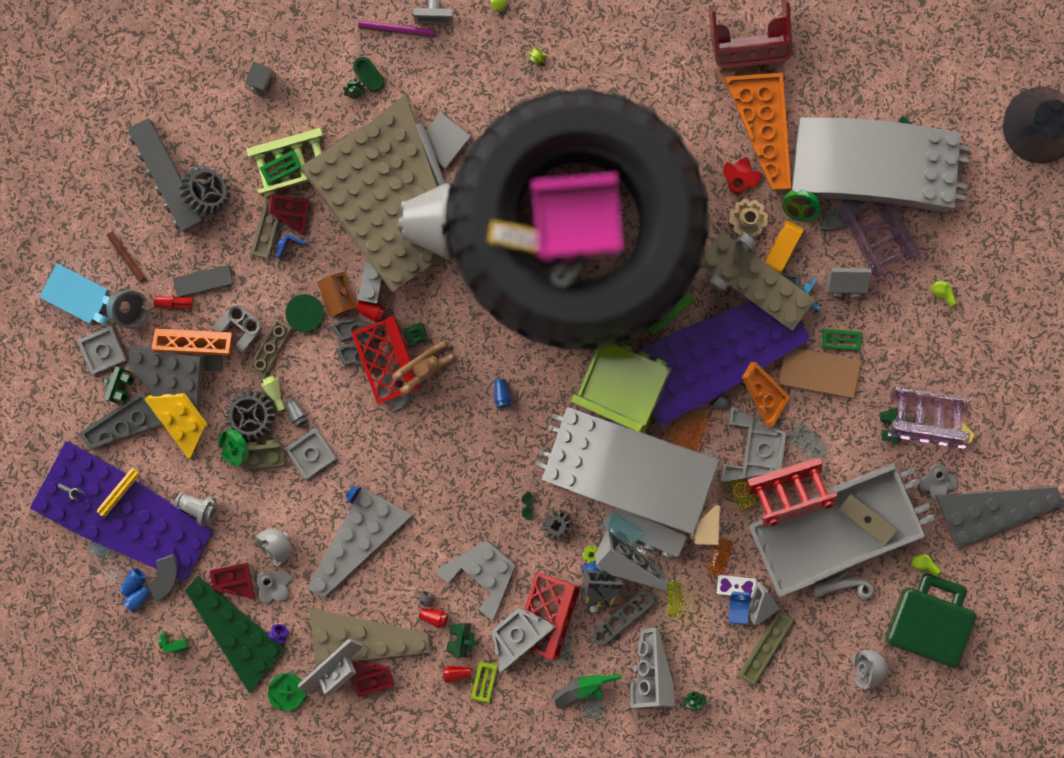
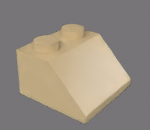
M712 503L701 513L695 533H689V538L695 544L719 545L720 506L717 503Z

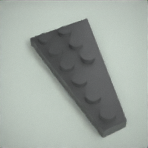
M1056 486L935 495L956 548L1064 505Z

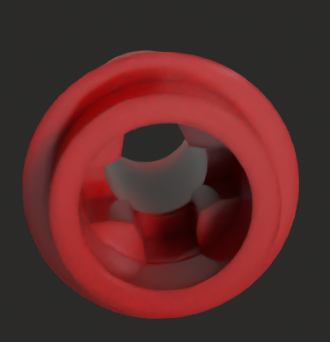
M359 300L355 311L374 322L375 320L380 322L385 307H382L381 304Z
M422 608L419 619L439 629L440 627L445 628L449 614L445 613L444 610Z
M447 666V668H443L444 683H449V685L471 678L470 666Z

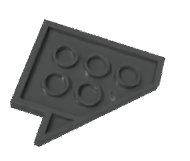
M136 344L130 345L129 365L153 397L162 396L163 394L176 395L185 393L197 411H200L203 356L185 353L153 352L152 347Z

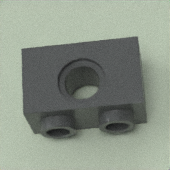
M253 62L245 84L255 95L261 97L264 94L269 95L276 73L270 67Z

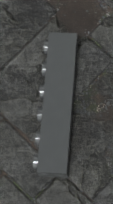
M147 118L128 128L130 132L128 138L133 146H137L139 150L137 155L141 162L145 161L148 167L146 169L150 179L154 178L157 184L155 186L159 196L163 195L166 201L163 203L168 213L172 212L175 218L172 221L176 229L186 232L205 222L203 217H200L199 212L193 214V209H187L188 204L182 203L184 197L179 196L181 190L178 189L182 177L152 120Z

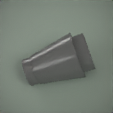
M291 398L284 403L291 424H294L295 427L302 426L309 421L307 412L295 398Z

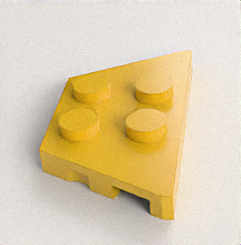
M163 394L156 397L149 395L144 400L186 457L189 459L193 456L197 444H199L202 433L205 432L208 424L186 394Z

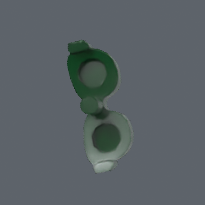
M527 491L521 497L522 503L526 505L521 513L526 520H531L532 510L530 504L532 502V494L530 491Z

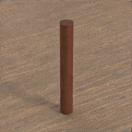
M113 231L109 232L106 236L139 282L144 280L145 276Z

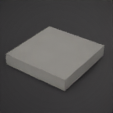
M113 326L77 340L92 376L128 361Z
M317 427L285 448V451L305 480L338 459Z

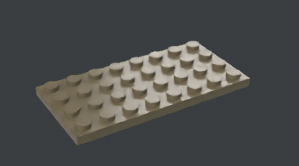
M360 127L302 165L300 170L393 293L442 257L402 238L403 229H399V218H403L401 203L402 201L412 199L413 196L363 131V127Z

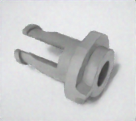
M180 492L174 507L194 515L197 518V524L203 527L212 523L218 512L216 498L211 496L203 500Z

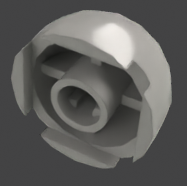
M269 528L255 536L256 543L262 552L273 558L270 562L274 566L279 567L289 558L291 554V545L289 543L291 538L285 531L282 533L278 529Z
M860 650L861 652H856L853 658V668L857 666V677H854L857 685L862 689L875 688L885 681L889 670L883 656L874 650Z

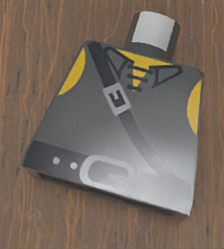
M584 570L581 595L587 609L591 612H597L599 607H610L623 587L622 579L610 575L606 571Z

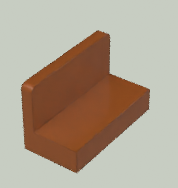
M345 271L327 276L317 282L330 317L357 307Z

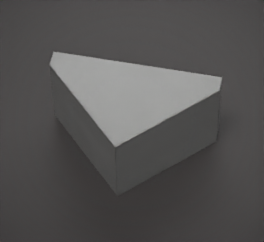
M761 582L756 583L749 605L748 617L754 625L760 624L780 609Z

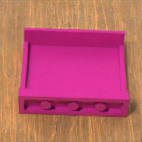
M616 174L533 181L539 257H543L544 261L556 260V256L563 255L564 259L577 258L576 254H585V257H595L598 252H605L606 255H617L618 251H622Z

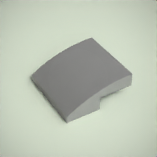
M440 113L426 130L436 160L444 168L449 166L471 137L443 113Z

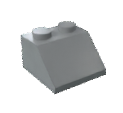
M830 268L826 270V293H831V297H843V293H850V297H862V294L868 292L871 269Z

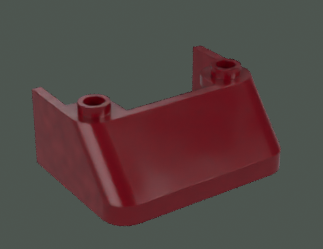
M781 0L782 17L774 18L769 22L768 34L730 38L729 29L725 25H717L716 11L713 6H708L710 36L717 65L726 69L788 61L793 54L790 2L788 0Z

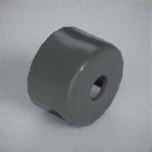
M131 289L115 291L107 302L109 318L115 324L126 329H135L141 326L147 320L150 310L145 309L144 302L147 299L141 293ZM122 302L130 304V310L126 313L120 311V304Z

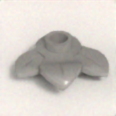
M386 373L382 383L392 387L394 382L393 375ZM396 382L394 389L401 391ZM381 385L382 387L378 391L379 398L387 397L390 388ZM407 394L385 402L392 401L395 410H398L404 406L408 397Z
M942 464L933 465L929 473L922 477L919 484L920 491L929 490L935 501H937L935 495H946L947 490L956 491L958 487L955 476L948 473L947 468ZM938 472H942L941 476L936 477Z
M266 571L259 574L257 585L260 588L258 594L260 600L266 605L272 599L280 602L287 601L289 593L286 585L293 580L292 576L284 571H277L275 573ZM269 579L270 583L264 584L263 581Z

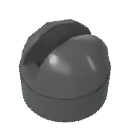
M721 394L717 397V400H714L712 405L719 410H723L728 407L729 401L724 394Z
M421 591L420 604L425 607L431 606L436 596L430 593V596H427L426 594L429 592Z

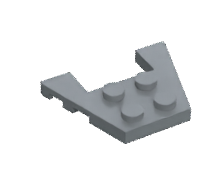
M731 407L729 425L748 427L743 467L723 464L721 481L759 476L780 470L786 433L774 427L767 428L764 422L735 407Z
M485 540L438 568L435 572L449 583L462 568L491 593L479 610L490 620H493L515 564L490 542Z

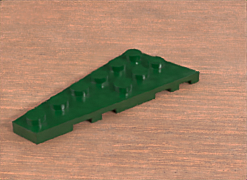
M197 576L185 592L250 693L286 648L277 641L269 639L268 633L218 591L213 590V587L200 576Z

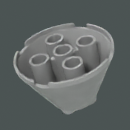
M447 182L410 200L402 201L401 211L403 218H399V229H403V239L447 260H453L451 257H455L449 239L448 206L454 182Z

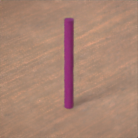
M358 21V28L429 37H434L435 29Z

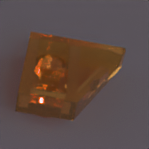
M696 410L685 413L661 440L697 451L709 414Z

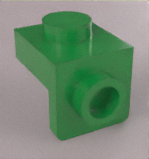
M167 631L159 634L158 644L160 649L163 648L164 653L173 651L174 654L181 653L189 646L188 638L169 642Z

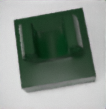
M422 322L404 329L411 347L429 340Z

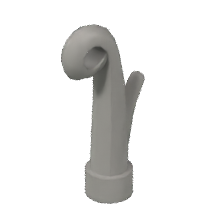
M844 570L834 578L811 584V591L813 597L816 598L822 597L827 593L858 586L857 593L859 597L868 600L874 595V587L866 579H843L848 574V571ZM863 587L868 589V594L862 592Z

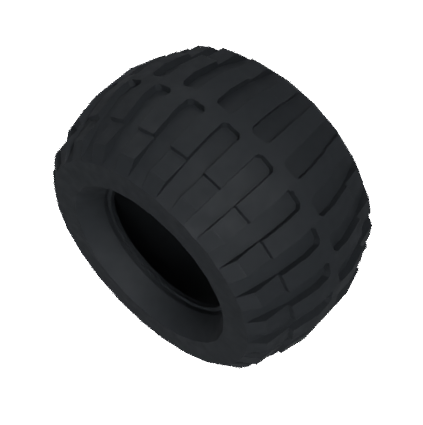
M559 88L545 92L540 97L530 100L526 98L512 106V109L500 117L496 116L485 128L486 130L476 141L473 140L465 154V159L460 169L456 171L453 183V192L448 204L449 239L459 273L476 301L501 325L529 341L563 350L599 349L630 340L662 321L680 300L685 297L693 283V279L702 266L705 254V246L710 233V216H708L709 197L705 183L701 179L699 164L692 152L687 150L681 139L682 136L671 125H666L657 116V112L643 104L640 106L630 101L625 95L613 92L607 94L595 91L594 88H577L574 91H561ZM568 163H587L599 166L616 174L627 186L635 200L639 213V234L636 246L631 256L621 267L606 276L592 280L573 281L567 288L560 289L554 285L552 274L541 269L527 255L525 250L489 243L492 222L517 226L516 217L520 201L528 187L540 175L554 167ZM558 277L559 282H560L561 280H564V281L566 280V279H564V278Z

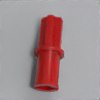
M155 295L153 305L155 308L163 307L171 308V310H174V308L191 309L193 300L188 297H175V295H171V297Z

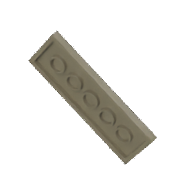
M720 231L704 254L702 262L704 268L712 274L716 273V276L726 283H730V287L791 331L815 300L722 231Z

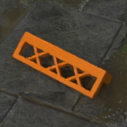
M155 329L152 351L229 356L230 348L234 347V339L232 333ZM215 347L225 348V350L216 349Z

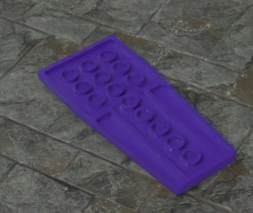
M750 301L676 331L639 350L649 354V359L656 361V358L667 362L666 366L671 368L653 411L659 425L662 426L713 400L742 382V376L751 362H756L763 369L808 341L809 335L801 320L791 331Z
M65 441L30 509L82 537L157 569L156 561L158 559L175 553L178 562L177 578L180 580L188 579L212 534V530L207 526L198 525L195 518L183 510L174 507L172 503L137 480L105 517L101 516L97 512L98 508L126 476V473L71 442ZM60 483L71 489H80L85 494H78L77 498L81 500L80 502L73 500L67 492L57 487Z

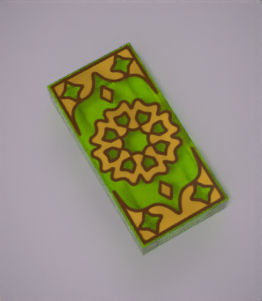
M746 478L726 481L740 511L758 504L754 494L749 495Z

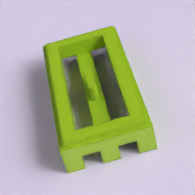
M479 661L471 699L490 702L498 665ZM483 666L486 667L480 694L479 696H476L480 673ZM492 668L493 672L487 698H484L483 694L489 669Z

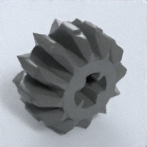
M551 509L552 516L550 517L545 512L544 515L548 520H540L541 523L547 524L540 527V530H548L544 533V537L551 533V541L554 540L555 535H557L558 541H561L560 534L567 538L568 534L565 530L572 531V527L566 526L571 524L572 520L565 521L569 514L565 513L561 516L562 509H559L558 515H555V510ZM554 520H558V523L561 522L562 524L558 530H555V527L551 528Z

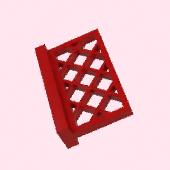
M395 316L351 332L377 404L404 395L401 391L394 389L397 380H394L392 387L382 383L386 372L394 374L388 371L392 360L400 364V369L411 362ZM385 324L387 333L383 339L375 335L377 327ZM365 332L371 335L366 345L359 342L357 334ZM373 336L383 340L379 351L369 347ZM385 342L393 345L394 350L391 357L381 353ZM367 349L377 353L373 363L366 361L364 357ZM380 354L389 358L385 369L375 365ZM374 367L384 371L379 381L371 376ZM411 370L404 375L402 380L408 383L416 376ZM420 384L412 388L410 392L421 389ZM380 385L390 388L387 397L380 399L377 392Z
M540 572L535 573L525 609L530 611L531 608V613L538 616L537 611L545 607L549 617L544 620H551L552 624L557 628L545 637L548 644L546 652L540 650L538 644L529 651L545 656V658L550 660H559L581 586ZM540 577L546 579L549 587L540 590L538 586ZM559 584L566 586L563 595L558 597L554 587ZM551 590L555 599L546 603L542 593ZM539 595L543 605L535 609L532 601L533 598ZM557 602L559 607L558 613L552 615L548 605Z

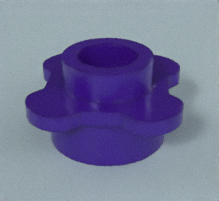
M276 624L272 626V631L268 633V638L284 644L285 638L289 636L290 632L286 626Z

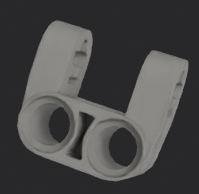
M234 305L222 315L214 325L213 330L215 332H225L232 322L245 332L235 345V348L243 354L261 332L262 323L246 308ZM236 309L242 311L240 319H235L233 315ZM251 321H255L257 324V328L253 332L248 329V324Z

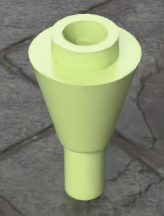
M274 376L263 379L264 383L261 386L274 401L277 411L285 409L280 398L279 379L274 378Z

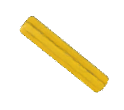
M132 468L98 508L97 512L103 517L107 516L137 480L140 473Z

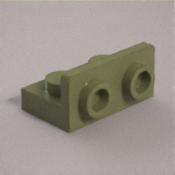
M277 439L266 440L264 445H258V441L246 443L249 451V458L245 463L246 470L285 465L282 442L277 443Z

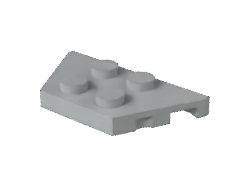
M522 607L515 610L491 631L493 641L495 642V654L498 655L499 672L501 673L508 669L557 627Z

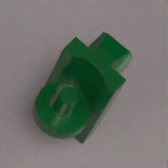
M115 366L114 372L110 374L109 379L103 378L102 380L103 383L107 384L104 390L106 391L104 399L117 404L119 402L126 403L129 395L127 392H124L126 384L131 386L134 383L135 376L130 374V371Z
M898 407L880 412L881 423L890 422L891 429L881 430L883 441L901 442L900 427L902 434H907V427L912 426V422H906V415H900L901 423H899Z
M464 622L450 625L449 632L452 635H457L456 642L449 641L447 643L446 652L454 654V658L466 657L467 652H472L473 646L479 645V641L474 640L475 633L470 632L472 623Z

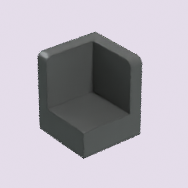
M200 354V356H203L202 371L223 369L222 355Z

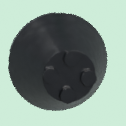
M1034 87L1021 92L1010 102L1004 115L1003 133L1008 146L1017 156L1026 161L1040 164L1050 163L1064 156V94L1049 87Z

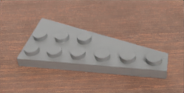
M362 487L307 589L325 597L408 520L412 514Z

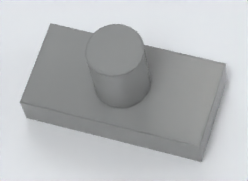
M428 0V8H414L415 24H453L452 9H440V0Z

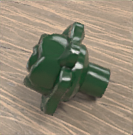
M351 79L347 86L343 87L344 96H349L352 99L361 97L366 92L364 89L365 84H360V81Z
M693 691L687 694L683 702L685 703V708L696 711L701 710L703 705L707 703L704 694Z

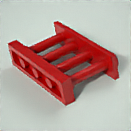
M820 457L747 480L749 495H758L766 515L762 516L763 528L767 526L774 527L780 522L821 509L827 510L836 505L837 494L828 495L819 473H822L823 465ZM812 477L820 498L810 501L801 479ZM794 483L801 498V504L791 506L783 487L784 484ZM776 489L784 509L773 512L765 490Z

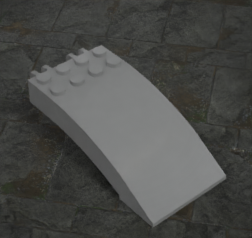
M800 117L798 121L791 191L800 192V190H806L817 197L825 199L871 201L945 213L955 207V202H966V196L956 194V190L964 191L967 190L968 186L957 182L958 164L969 165L970 163L968 158L959 157V153H970L971 148L960 145L961 133L931 127L867 119Z
M567 407L564 417L553 413L552 418L562 421L560 428L555 425L548 426L549 430L558 432L551 453L544 450L539 452L541 456L549 457L547 464L542 461H536L535 464L545 469L542 480L692 534L695 533L720 460Z
M891 463L826 490L828 495L837 494L836 505L830 509H821L780 522L774 527L767 526L763 528L762 519L750 524L749 528L778 596L780 597L814 584L857 563L925 537L922 524L934 520L935 516L927 515L919 519L917 513L928 510L930 505L927 503L915 508L907 489L919 484L920 481L919 479H913L904 484L902 480L903 477L912 475L915 472L914 468L899 473L896 463ZM816 494L814 496L809 497V500L811 501L820 498V495ZM850 494L897 529L886 545L839 510ZM802 501L797 502V503H795V504H793V505H791V506H795V505L801 504ZM866 516L864 520L866 522H869L871 520V517Z

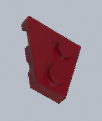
M270 194L268 213L298 234L305 236L309 199Z
M248 562L210 570L213 590L228 592L229 594L247 597L248 599L256 598Z
M351 660L356 672L352 676V680L358 697L395 686L389 666Z

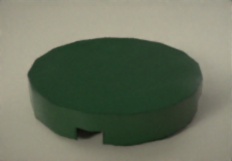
M308 294L297 295L287 304L285 310L286 320L295 330L310 332L316 329L322 322L324 317L323 306L314 296Z

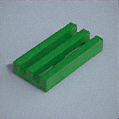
M292 150L259 168L267 184L271 185L300 170L302 165L295 151ZM293 157V160L266 173V169ZM296 163L297 166L269 179L271 175Z
M823 329L821 348L860 351L862 332ZM827 333L857 335V339L827 337ZM826 341L856 343V347L826 344Z

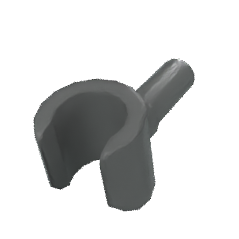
M60 483L57 486L59 489L67 492L71 499L79 502L81 500L77 498L78 494H85L80 489H71Z

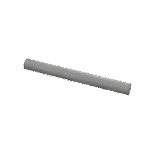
M422 122L417 124L416 128L437 185L441 186L445 182Z

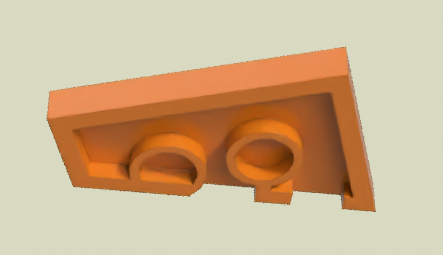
M751 362L742 379L766 427L772 428L790 396L756 362Z

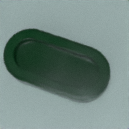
M357 58L353 64L355 73L368 90L372 92L380 91L384 86L382 75L368 58Z

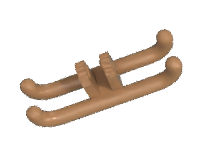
M441 341L393 374L394 380H400L411 370L414 372L416 377L401 387L403 394L409 393L412 388L455 360L454 354H450L441 360L433 356L447 347L446 341Z

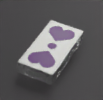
M718 574L716 594L731 595L732 591L751 593L750 598H752L757 579Z

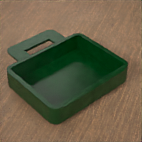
M925 573L917 590L911 587L903 588L885 634L886 642L891 646L952 668L958 667L977 618L974 611L962 606L967 594L966 587L941 577H936L930 573ZM930 586L954 594L952 602L928 594Z

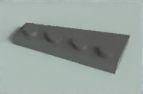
M142 391L81 431L79 434L87 447L92 449L161 425V421L144 400L148 397L145 391Z

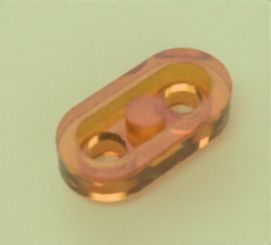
M721 538L719 539V545H714L712 554L707 562L708 573L714 576H720L723 573L733 549V544L730 540Z

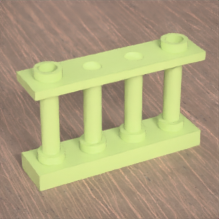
M318 128L247 148L246 150L248 157L254 158L257 161L258 168L265 165V154L272 152L277 159L283 156V149L289 147L295 151L301 165H304L305 161L301 151L302 144L307 142L310 145L312 144L316 157L322 153L319 142H321V138H324L322 129ZM285 161L278 163V167L285 164ZM259 168L264 188L258 189V193L269 197L270 194H276L275 191L309 181L302 171L299 170L300 178L290 180L288 175L282 178L283 183L268 185ZM287 168L279 171L280 174L287 171Z

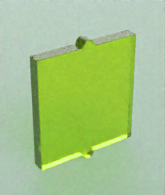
M671 579V582L667 583L669 617H678V614L682 613L680 579Z

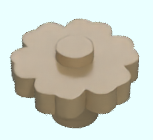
M743 199L741 202H737L735 210L729 213V223L734 225L733 232L739 236L745 233L752 238L760 235L762 227L768 224V214L763 212L764 205L757 200L749 202L747 199Z

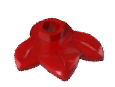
M747 157L740 159L735 166L726 162L723 169L724 177L729 181L728 188L734 194H741L746 188L757 185L762 175L760 171H751V164ZM739 181L741 187L736 188L734 182Z

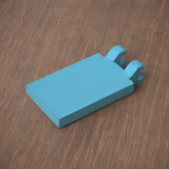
M56 264L40 298L89 324H92L93 320L106 325L109 320L108 317L99 313L103 304L107 305L109 299L107 293L109 290L60 264Z

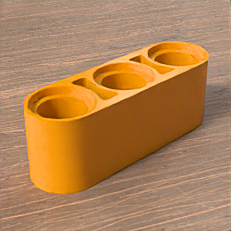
M788 220L783 224L784 227L779 232L775 244L770 249L765 261L767 265L780 274L804 228Z

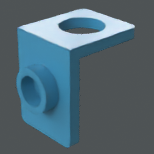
M812 278L810 283L806 282L802 290L809 294L817 278ZM814 303L810 306L816 311H821L822 309Z

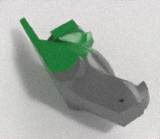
M601 674L575 677L566 687L554 694L555 705L559 709H565V706L571 702L584 701L589 698L601 700L603 699L601 684L622 679V675L601 676Z

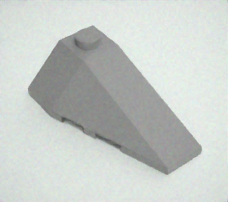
M609 529L606 531L595 554L596 566L599 570L606 571L616 577L666 591L671 589L669 577L652 563L646 564L641 553L638 551L633 553L626 547L628 542L622 537L610 532Z
M659 628L642 629L637 651L641 659L639 664L634 666V671L638 672L636 683L631 682L630 686L631 708L675 706L674 686Z

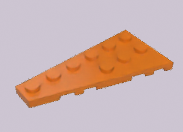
M783 73L725 77L724 79L770 189H791Z

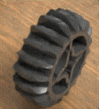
M201 165L197 168H191L180 180L181 184L178 189L181 190L179 196L184 197L182 203H187V209L192 208L193 214L199 212L200 217L205 214L207 217L213 214L217 215L225 209V205L230 201L228 199L231 195L228 192L230 186L225 185L228 179H222L223 173L217 174L216 168L212 171L209 166L203 168ZM195 179H203V180H206V181H205V182H202V181H200V180H199V181H196ZM204 200H207L209 202L213 201L215 203H205Z
M251 389L247 391V396L244 391H240L241 397L234 394L233 396L236 401L228 400L232 407L225 406V409L230 411V413L224 414V417L230 418L229 421H225V425L232 424L229 429H235L238 433H241L244 439L247 435L248 441H252L253 435L256 440H259V433L265 437L266 432L264 429L271 431L272 428L268 424H275V421L270 420V417H276L275 413L270 414V410H274L275 406L268 407L272 400L264 401L266 394H262L259 398L260 391L258 390L255 391L253 396ZM247 399L256 401L250 408L240 405L242 401ZM260 406L264 409V421L258 416ZM236 409L242 416L240 425L237 424L235 419ZM252 411L254 419L247 420L246 412ZM250 422L260 426L255 431L244 430Z

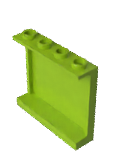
M623 343L621 346L613 344L596 349L577 395H573L571 402L635 431L645 432L671 368L666 366L667 362L656 358V361L649 359V354L642 351L635 353L632 351L633 347Z

